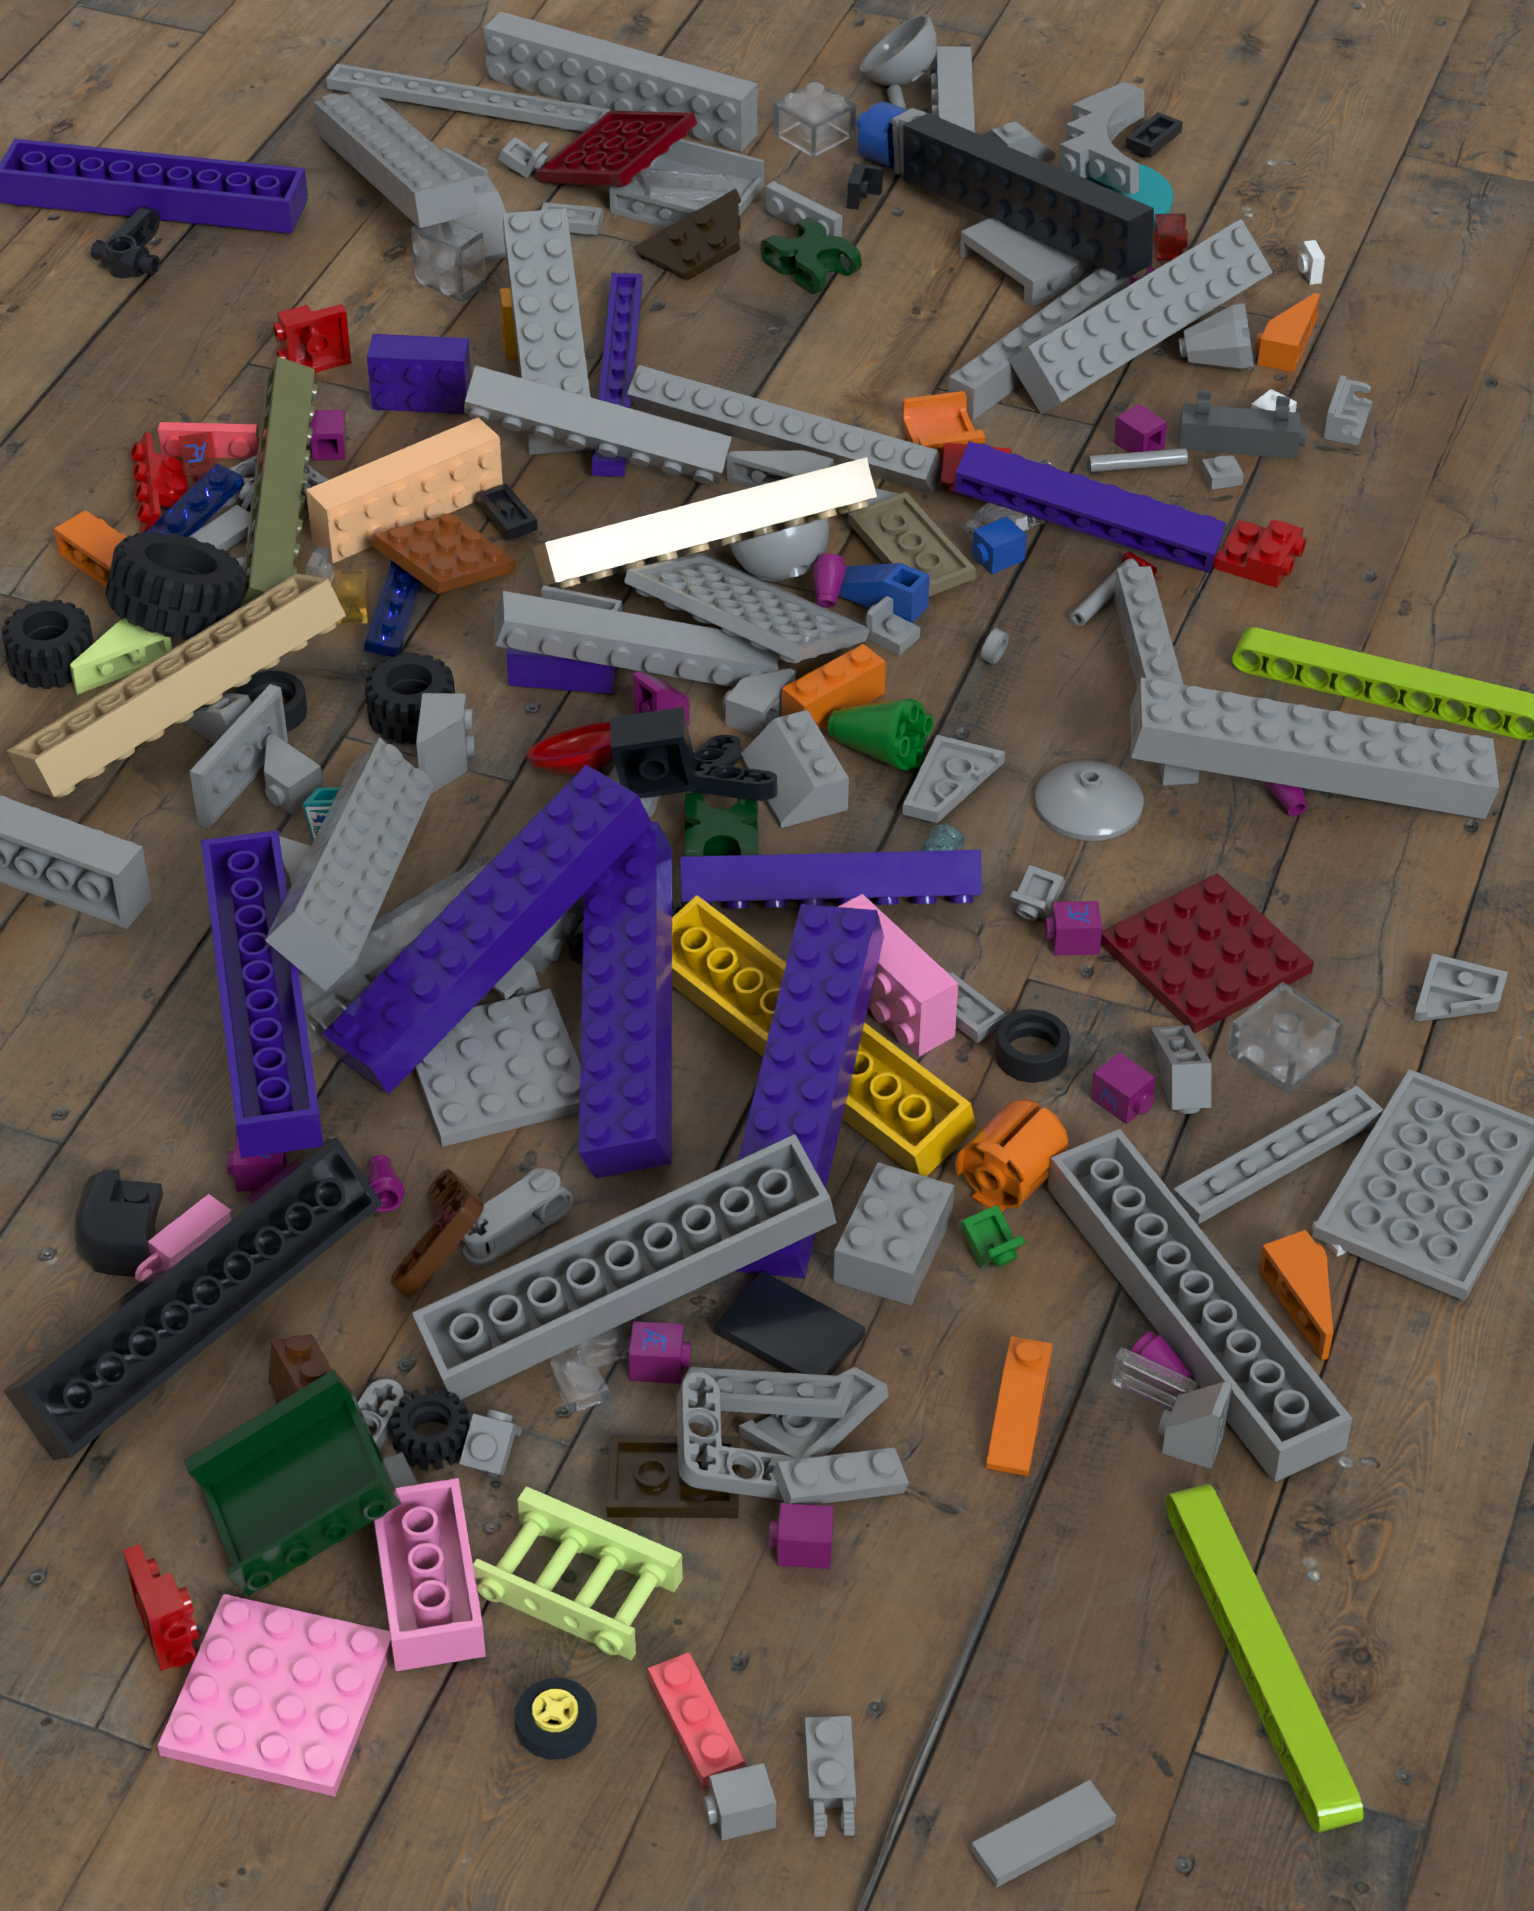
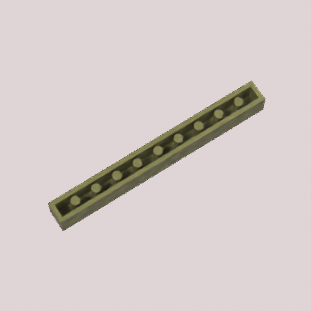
M277 357L266 381L243 568L246 577L239 608L292 577L298 570L296 566H293V562H295L300 549V543L296 542V539L300 534L303 520L298 518V516L301 514L305 503V496L301 495V492L305 488L308 473L303 471L310 457V450H307L306 447L310 442L313 428L308 426L315 412V406L311 405L316 395L318 384L313 383L315 369L281 357Z

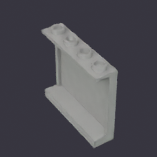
M683 139L677 140L670 146V150L667 153L654 159L649 168L636 174L630 184L624 187H616L615 185L609 187L610 213L667 228L736 188L741 198V203H739V216H741L764 187V160Z
M993 217L961 231L960 256L964 258L977 252L1024 285V302L1031 307L1073 288L1100 268L1098 265L1011 228Z

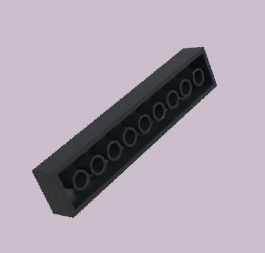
M930 113L903 125V171L905 181L986 217H993L1011 228L1125 278L1152 265L1153 207Z
M337 1137L323 1141V1147L310 1148L3 1390L53 1460L74 1456L383 1205Z

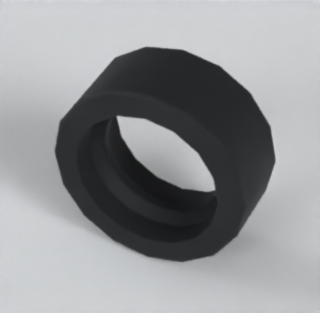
M284 671L261 672L251 676L252 679L248 683L240 686L238 694L248 695L251 703L270 684L280 687L282 697L291 700L284 705L287 732L298 727L306 718L307 701L305 688L302 681L293 674Z
M1020 1010L1006 1016L998 1025L996 1034L995 1058L998 1066L1008 1076L1024 1082H1043L1058 1076L1067 1066L1070 1045L1068 1028L1057 1016L1043 1010ZM1031 1036L1042 1038L1050 1042L1055 1048L1046 1054L1029 1055L1015 1050L1010 1043L1018 1038Z

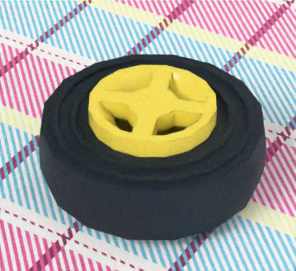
M547 1678L532 1684L521 1694L515 1707V1731L522 1745L533 1755L548 1760L566 1759L580 1753L591 1742L597 1728L596 1705L589 1691L579 1683L565 1678ZM548 1720L558 1721L559 1724L549 1723Z

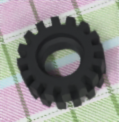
M425 1387V1395H420L418 1389L411 1392L412 1400L403 1396L399 1400L400 1407L394 1406L392 1410L393 1417H391L394 1450H397V1454L403 1452L409 1466L414 1468L416 1463L420 1462L421 1470L428 1471L429 1463H435L436 1470L443 1469L444 1460H447L451 1466L457 1462L456 1454L462 1455L469 1430V1416L465 1403H460V1398L455 1393L448 1398L447 1389L440 1388L439 1393L434 1394L433 1387ZM426 1422H440L447 1426L443 1432L432 1436L420 1435L414 1431L416 1427Z

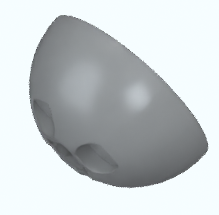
M920 14L914 16L882 38L863 59L860 65V70L870 80L884 86H904L916 81L931 66L937 49L936 30L929 15Z
M828 518L730 544V547L739 564L750 574L762 580L777 582L803 575L813 569V563L816 562L817 556L824 554L829 540Z

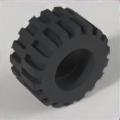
M43 600L39 601L40 603L27 604L23 609H17L13 612V616L5 620V626L2 627V639L10 674L13 677H17V681L21 684L28 683L29 687L32 688L39 686L43 687V689H51V687L55 686L60 688L66 686L67 683H73L70 664L94 644L90 619L88 615H85V611L82 608H76L75 604L70 602L64 604L61 600H54L53 602Z
M411 653L410 655L397 654L394 658L387 657L383 659L382 664H375L372 667V672L367 674L365 682L368 721L373 726V730L377 734L382 733V737L387 740L395 739L397 743H404L405 741L411 742V744L416 743L422 693L455 694L454 676H452L449 666H445L444 662L440 659L433 660L431 655L425 654L421 656L419 653Z

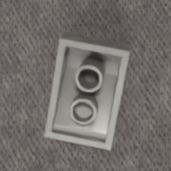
M487 175L472 177L478 210L477 214L435 224L464 268L506 257L503 237V213L507 212L498 190Z

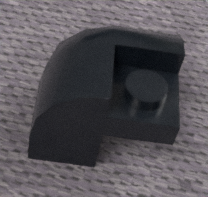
M103 1170L92 1175L86 1181L75 1214L74 1239L77 1252L80 1253L82 1259L93 1266L95 1272L135 1277L139 1265L150 1257L147 1241L156 1235L155 1222L163 1197L162 1184L121 1180L119 1170Z

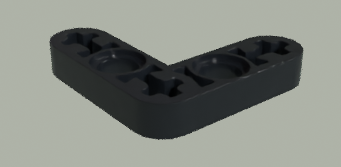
M734 735L712 737L694 753L697 790L690 792L754 801L770 800L778 795V782L775 773L733 766L741 759V740L739 737Z

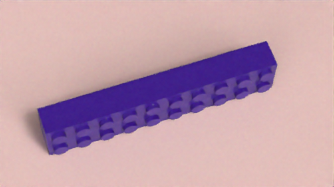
M23 139L13 140L0 163V202L16 206L28 205L45 209L57 208L73 212L85 211L102 215L114 214L129 217L140 207L146 206L158 210L160 221L171 220L187 222L189 224L200 223L216 225L218 227H238L247 230L293 233L308 201L305 168Z
M585 765L322 1033L338 1059L384 1092L390 1094L650 826L652 821L639 796L595 769Z
M657 821L652 822L584 893L579 1154L595 1178L672 1164V847Z
M274 830L201 840L235 1123L241 1158L323 1147L299 970L265 941L287 896L279 832Z
M801 904L738 1160L795 1134L826 1189L884 940L877 910ZM816 1233L752 1262L735 1272L759 1274L761 1271H764L773 1276L805 1279Z

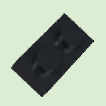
M1157 112L1126 138V148L1137 152L1141 156L1151 158L1182 132L1183 122Z
M507 483L477 493V504L507 540L538 530L537 518Z

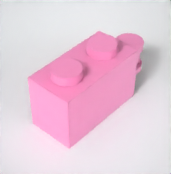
M210 1194L206 1195L147 1241L150 1257L137 1268L135 1273L136 1280L142 1282L232 1210Z

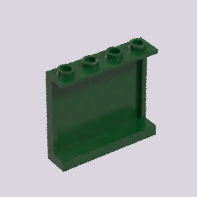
M334 1369L184 1460L188 1473L202 1487L232 1565L231 1568L226 1570L227 1575L248 1597L266 1588L273 1581L296 1567L304 1565L319 1553L345 1540L352 1533L370 1522L383 1517L387 1512L402 1504L353 1391Z

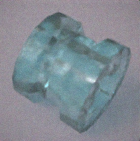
M938 824L931 829L928 840L923 844L921 851L962 850L965 845V839L963 834L955 827L947 824Z

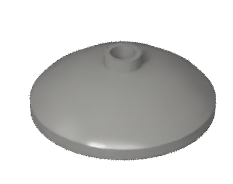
M1079 760L1065 763L1046 773L1036 787L1034 803L1041 820L1057 833L1078 840L1100 841L1118 837L1132 829L1141 818L1144 797L1139 784L1120 768L1101 761Z

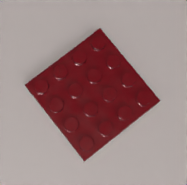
M609 111L540 167L536 174L540 182H550L555 185L573 183L576 186L594 184L595 186L615 185L616 187H624L632 182V178L636 174L649 168L654 159L667 153L673 143L686 137L688 131L697 124V120L692 112Z
M1218 873L1102 930L1101 945L1183 1025H1189L1194 1034L1312 973L1314 965L1313 960Z

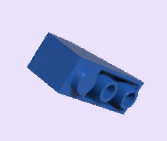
M902 563L846 566V573L839 596L870 608L886 596L894 599L893 614L911 623L929 606L930 575Z

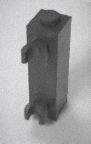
M1198 389L1197 404L1183 403L1179 449L1186 448L1187 450L1296 459L1298 446L1305 445L1306 427L1300 426L1301 413L1289 412L1290 397L1277 396L1275 411L1211 406V390Z

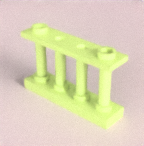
M526 1486L517 1499L519 1524L523 1527L497 1566L495 1567L479 1559H476L473 1564L477 1592L488 1601L502 1602L596 1644L599 1649L609 1655L618 1654L632 1661L636 1654L635 1628L630 1627L655 1587H663L672 1592L676 1591L683 1579L682 1554ZM544 1535L560 1542L561 1545L536 1583L533 1584L513 1575V1572L536 1538ZM583 1552L599 1559L600 1562L576 1599L572 1601L552 1592V1589L575 1554ZM621 1569L640 1578L612 1619L592 1610L591 1607L614 1571Z

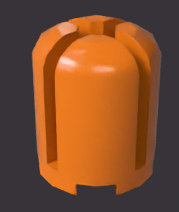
M1028 1099L1012 1101L1004 1106L958 1153L955 1161L957 1176L963 1172L967 1182L976 1191L971 1197L985 1208L989 1209L998 1205L1001 1212L1006 1208L1018 1209L1049 1177L1051 1157L1068 1150L1067 1130L1056 1114L1046 1107L1040 1109V1105L1037 1102Z

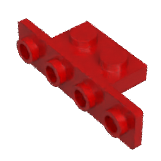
M144 432L140 442L136 441L133 444L130 460H133L132 480L135 481L136 486L134 500L138 504L136 520L140 523V533L150 534L161 514L160 505L184 513L189 505L184 462L172 456L154 453L152 434Z

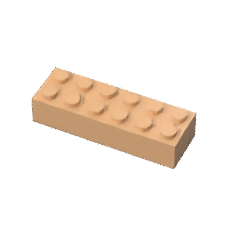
M477 417L306 489L312 543L332 563H335L372 547L373 537L376 533L388 531L395 527L411 525L417 521L441 517L443 514H449L476 502L477 493L503 484L500 437Z

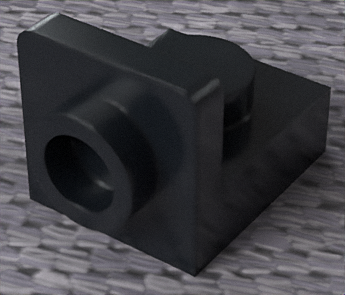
M854 163L848 181L847 209L859 210L862 198L867 199L868 194H882L883 167Z

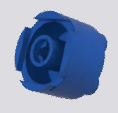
M879 102L873 105L867 113H861L857 119L859 156L895 169L892 118L904 113L908 109L888 102Z

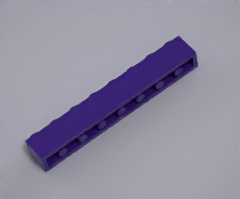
M968 441L957 469L953 489L954 492L1210 573L1226 525V522L1217 520L1210 515L1194 513L1178 505H1169L1154 500L1147 495L1128 492L1112 484L1106 485L1088 479L1081 474H1072L1059 470L1050 464H1040L1025 459L1021 455L1009 454L993 449L987 444H978Z
M981 850L680 857L681 902H690L698 895L710 905L711 901H726V909L749 908V901L764 900V908L786 907V900L801 899V904L824 906V899L839 898L840 906L861 894L867 898H876V905L899 904L898 897H913L914 904L936 903V896H951V903H973V895H982Z

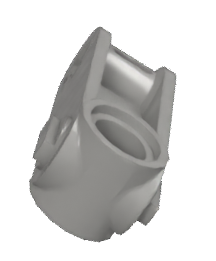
M536 1168L524 1176L523 1179L485 1203L483 1212L472 1226L473 1234L471 1235V1230H469L462 1238L465 1242L463 1254L466 1261L476 1267L488 1266L549 1225L561 1220L573 1204V1195L561 1184L558 1174L552 1170ZM486 1245H488L489 1253H487Z

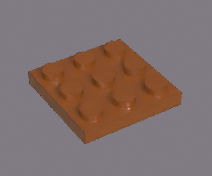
M443 514L441 517L417 521L411 525L395 527L388 531L376 533L372 543L375 549L437 594L514 573L517 561L504 552L501 547L494 545L483 537L480 532L473 530L453 514Z

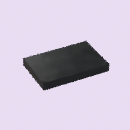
M761 1271L716 1321L714 1333L785 1373L832 1375L865 1337V1326L768 1273Z

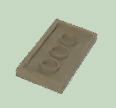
M907 492L849 513V525L884 564L902 563L930 575L929 597L975 579L976 568Z

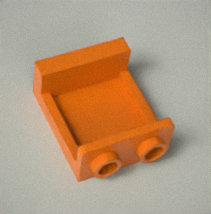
M964 391L906 398L902 401V428L908 442L936 449L942 461L945 442L968 444V441L985 444L986 437L982 429L975 430L966 410L967 396Z

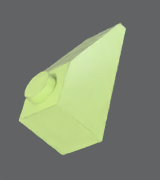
M126 618L118 621L70 664L75 692L79 695L133 674L172 650L170 637L163 636V634L145 631L140 626L135 627L128 623Z

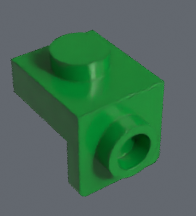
M998 1205L970 1216L958 1224L980 1268L994 1263L995 1267L999 1268L1018 1258L1016 1252L1026 1243L1022 1235L1014 1238Z

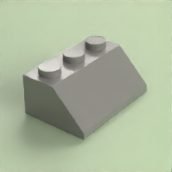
M808 710L774 718L741 753V761L745 768L770 771L777 775L778 795L773 799L765 800L780 828L848 810L849 777Z

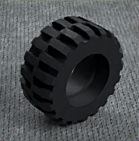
M137 533L134 536L124 538L115 547L105 595L112 610H115L116 615L121 619L126 618L128 623L135 627L140 626L145 631L161 633L166 637L173 638V636L188 640L239 609L246 576L242 566H240L239 561L235 557H230L228 552L223 549L219 550L215 548V545L208 542L203 543L197 541L196 538L189 536L188 538L181 537L173 533Z

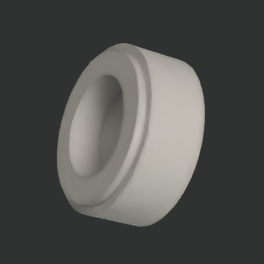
M995 628L987 637L981 650L980 658L992 665L996 664L1007 648L1009 642L1008 633Z

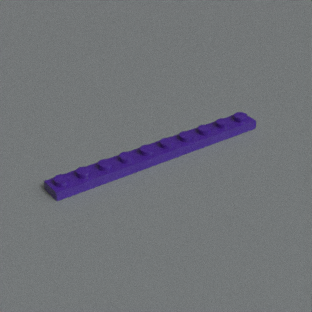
M612 273L598 400L631 409L632 401L627 392L635 373L643 274ZM593 449L592 475L606 477L625 476L627 458L620 456L615 458L600 455L597 452L598 450Z

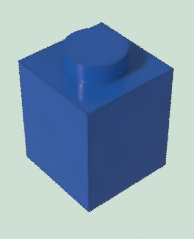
M1007 516L974 530L973 546L971 549L972 557L991 574H995L1025 561L1027 534Z

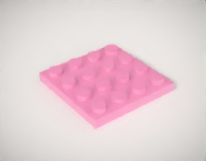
M223 1594L159 1741L158 1750L160 1756L335 1797L392 1652L390 1631Z

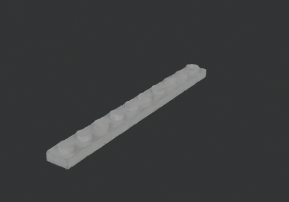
M336 64L326 78L327 89L338 90L342 93H350V90L353 88L366 87L378 97L392 99L395 102H410L424 107L434 106L446 108L450 111L474 113L478 116L487 115L508 121L517 120L529 122L532 125L553 126L561 130L571 129L584 132L610 111L607 108Z

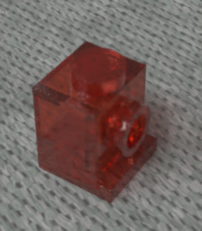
M1155 214L1153 244L1157 261H1171L1183 253V248H1187L1186 214Z

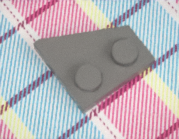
M1432 953L1416 1007L1414 1021L1421 1022L1498 1011L1508 972Z

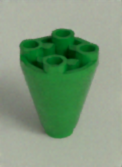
M906 698L835 710L830 716L828 731L829 735L837 739L839 743L891 767L908 771L911 768H921L924 762L923 750L926 737L933 730L934 720L931 714H926L925 708L920 701Z

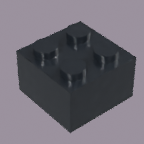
M683 707L610 718L611 751L620 785L636 793L640 799L697 790L696 760Z

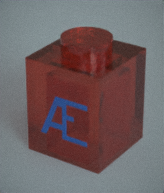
M213 432L178 436L186 477L193 476L194 482L206 481L213 478V473L220 472Z

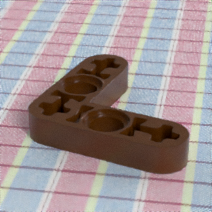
M450 1169L440 1173L427 1192L428 1200L440 1216L403 1259L391 1277V1285L407 1297L413 1296L424 1286L483 1212L484 1204L465 1180Z

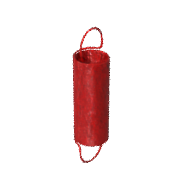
M1128 551L1122 557V562L1127 559H1133L1139 567L1151 566L1153 576L1157 577V567L1134 553Z

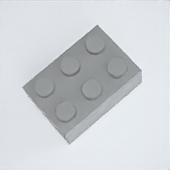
M878 1162L835 1248L834 1282L912 1306L953 1217L955 1185Z

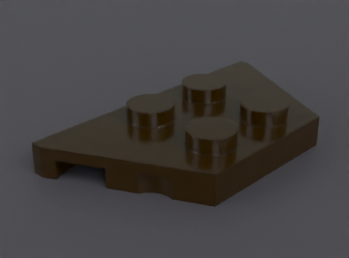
M733 189L634 246L638 257L641 259L646 257L654 261L657 267L666 271H672L676 276L688 281L740 251V236L738 232L741 225V218L739 216L741 198L737 189Z

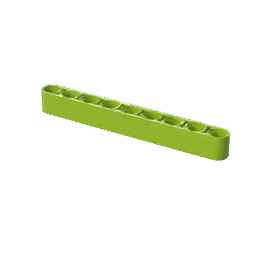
M1255 627L1247 628L1242 632L1232 656L1234 666L1244 673L1520 740L1534 739L1533 693Z
M1205 1484L1166 1494L1165 1505L1170 1524L1311 1829L1315 1833H1321L1361 1822L1363 1820V1805L1359 1792L1216 1491L1211 1484Z

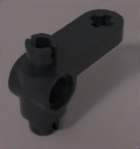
M146 206L140 207L106 242L96 240L93 243L91 257L95 260H101L103 267L109 269L110 274L116 278L141 277L144 273L155 275L159 270L160 259L156 255H150L148 249L144 246L156 235L159 229L160 214L158 210Z

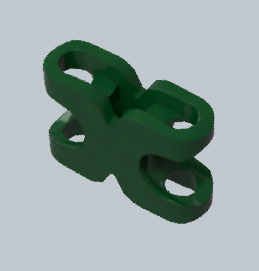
M805 218L795 223V239H785L778 235H772L760 243L761 257L766 265L780 274H795V283L812 294L826 288V272H837L844 276H849L859 271L862 265L860 251L856 246L839 236L826 237L827 230L825 226L812 218Z
M685 792V857L759 855L757 801L738 798L737 803L732 807L717 809L705 803L702 793Z

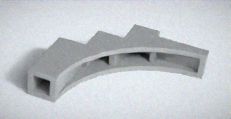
M1122 82L1072 104L1073 119L1072 122L1066 124V142L1060 144L1059 162L1060 169L1084 179L1091 177L1132 195L1139 191V163L1123 155L1111 142L1126 127L1145 117L1144 90Z

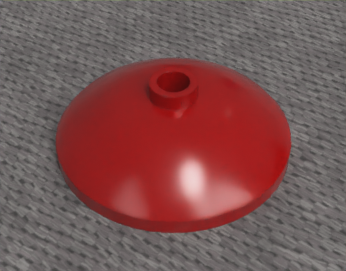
M610 722L584 725L545 738L527 751L528 762L537 769L557 775L577 774L585 765L598 771V768L614 760L611 751Z

